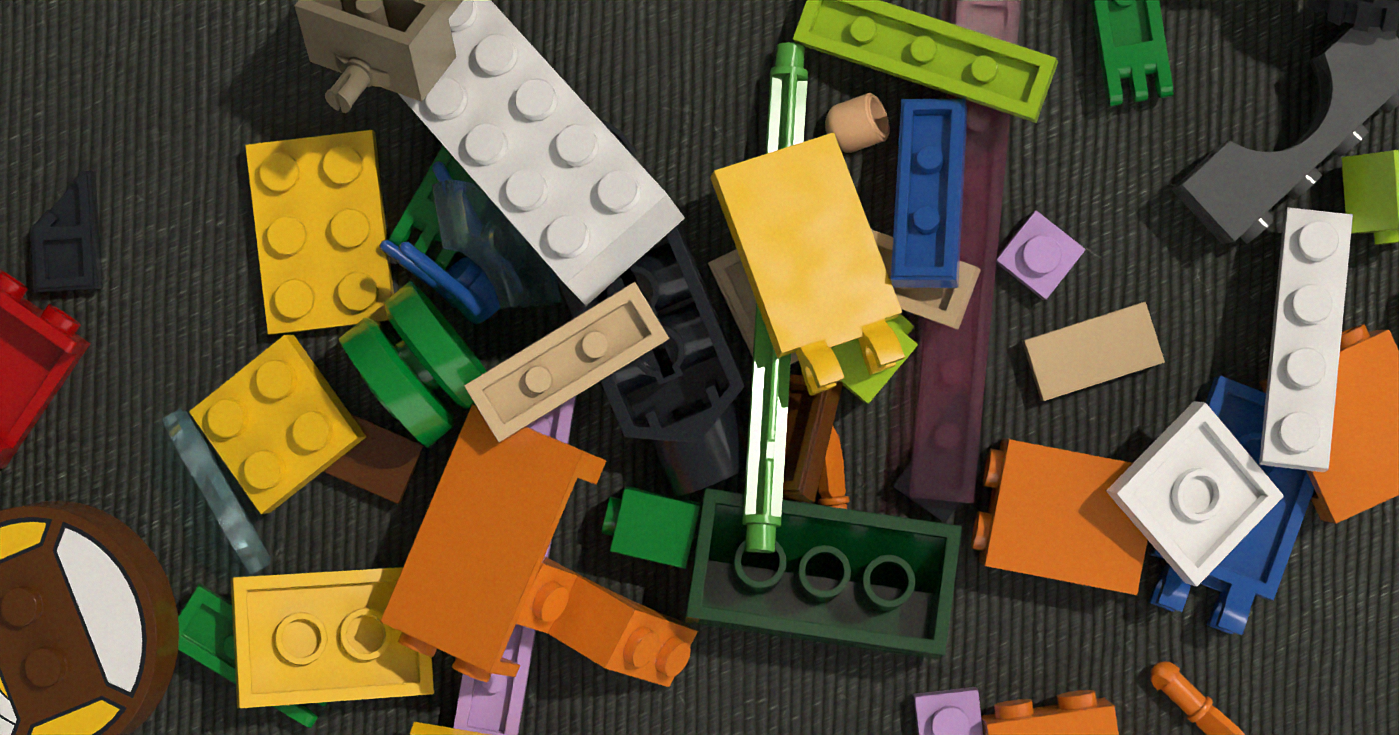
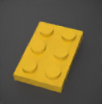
M373 130L245 145L268 335L356 325L363 318H369L378 322L389 321L385 313L384 302L394 294L390 256L380 248L381 242L388 240L375 132Z
M403 567L231 578L237 708L434 694L432 657L398 643L402 632L380 622Z

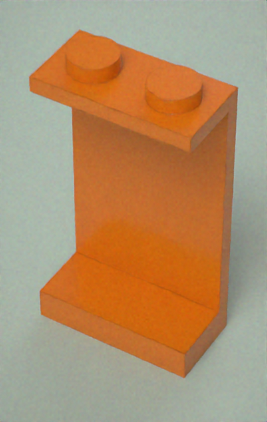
M472 404L380 622L401 631L398 643L409 649L434 657L437 649L456 657L452 668L469 677L483 682H489L491 674L516 677L520 665L502 657L577 478L597 485L606 460L527 426L498 442L477 406Z

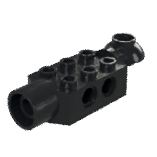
M600 120L636 159L635 150L624 133L605 120ZM679 224L587 306L554 272L573 318L578 317L635 282L668 335V340L602 379L601 383L624 437L651 439L674 495L681 496L695 492L745 470L748 437L732 402L745 387V378Z

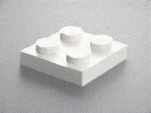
M1193 401L1106 490L1109 496L1186 584L1196 587L1284 497L1207 403Z

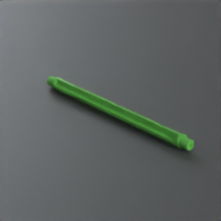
M779 43L776 48V64L770 70L765 154L804 142L808 71L804 69L805 47L798 43ZM757 302L742 524L747 526L746 551L774 553L776 527H781L791 354L777 358Z

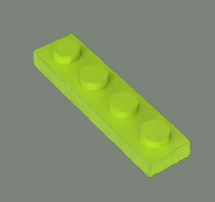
M807 0L793 37L796 43L1035 123H1037L1058 64L1056 57L881 0Z

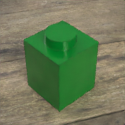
M626 485L622 499L610 496L601 534L613 536L611 552L686 569L700 503Z

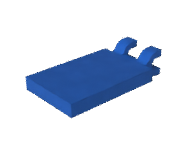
M1223 376L1214 377L1205 403H1207L1259 465L1266 393ZM1259 465L1284 497L1200 583L1222 592L1213 607L1207 626L1228 634L1242 635L1255 595L1266 600H1274L1314 491L1306 470ZM1152 545L1149 554L1165 560ZM1166 562L1164 569L1156 580L1148 603L1174 612V610L1182 612L1191 585L1186 584Z

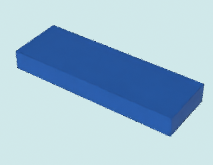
M901 99L891 282L894 288L959 287L967 127L966 99Z

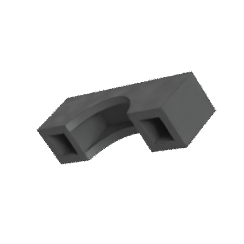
M1349 23L1309 60L1317 84V105L1309 127L1290 147L1282 151L1260 152L1228 141L1213 149L1171 188L1222 245L1235 242L1239 237L1246 244L1255 239L1274 221L1275 217L1269 210L1286 194L1292 200L1301 196L1322 176L1315 168L1332 151L1341 157L1357 145L1369 132L1362 123L1378 108H1381L1387 114L1399 105V38L1392 31L1382 32L1380 27H1369L1368 32L1353 30L1354 24Z

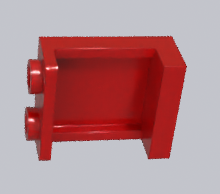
M1 269L0 469H4L91 343L76 334L81 326L78 321L51 304H48L44 311L23 297L28 288Z

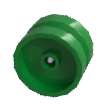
M409 281L384 302L385 313L402 340L398 342L383 325L369 318H363L342 335L339 340L352 363L361 373L362 379L379 402L419 442L428 448L454 427V415L437 389L441 386L458 405L470 410L472 404L475 406L476 404L464 385L481 376L487 370L431 300L412 281Z

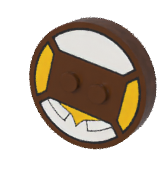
M58 500L42 501L1 510L0 735H129L144 723L158 706L169 686L177 660L179 648L178 613L169 580L161 564L147 544L131 528L112 515L92 506Z

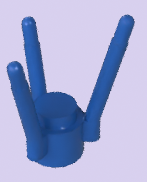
M438 161L432 166L433 172L480 260L474 262L470 257H464L453 264L446 272L409 242L401 243L399 248L391 241L384 240L381 242L380 248L384 253L397 261L398 264L438 292L472 324H478L491 317L502 306L508 296L509 289L498 279L505 271L506 266L491 251L445 165Z

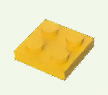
M283 335L189 411L260 514L274 511L366 438V435L294 335Z

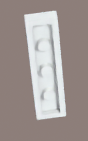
M1289 207L1284 213L1259 465L1326 472L1329 469L1352 214Z

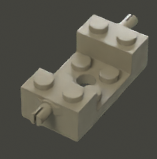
M299 0L294 6L310 62L342 73L331 89L325 93V99L329 105L337 111L341 107V111L347 113L365 88L370 86L382 87L422 102L457 57L449 18L463 0Z

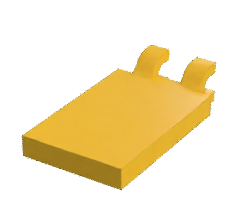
M834 132L714 170L710 179L776 356L779 358L796 352L810 396L834 388L836 382L842 381L845 378L837 357L831 349L834 346L858 339L869 375L893 368L897 361L905 358L896 334L886 323L888 320L897 318L902 313Z

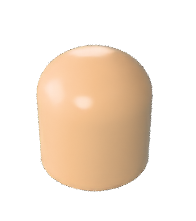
M867 93L834 105L827 113L825 120L826 133H835L839 147L845 153H852L887 140L890 132L885 108L879 98L872 93Z

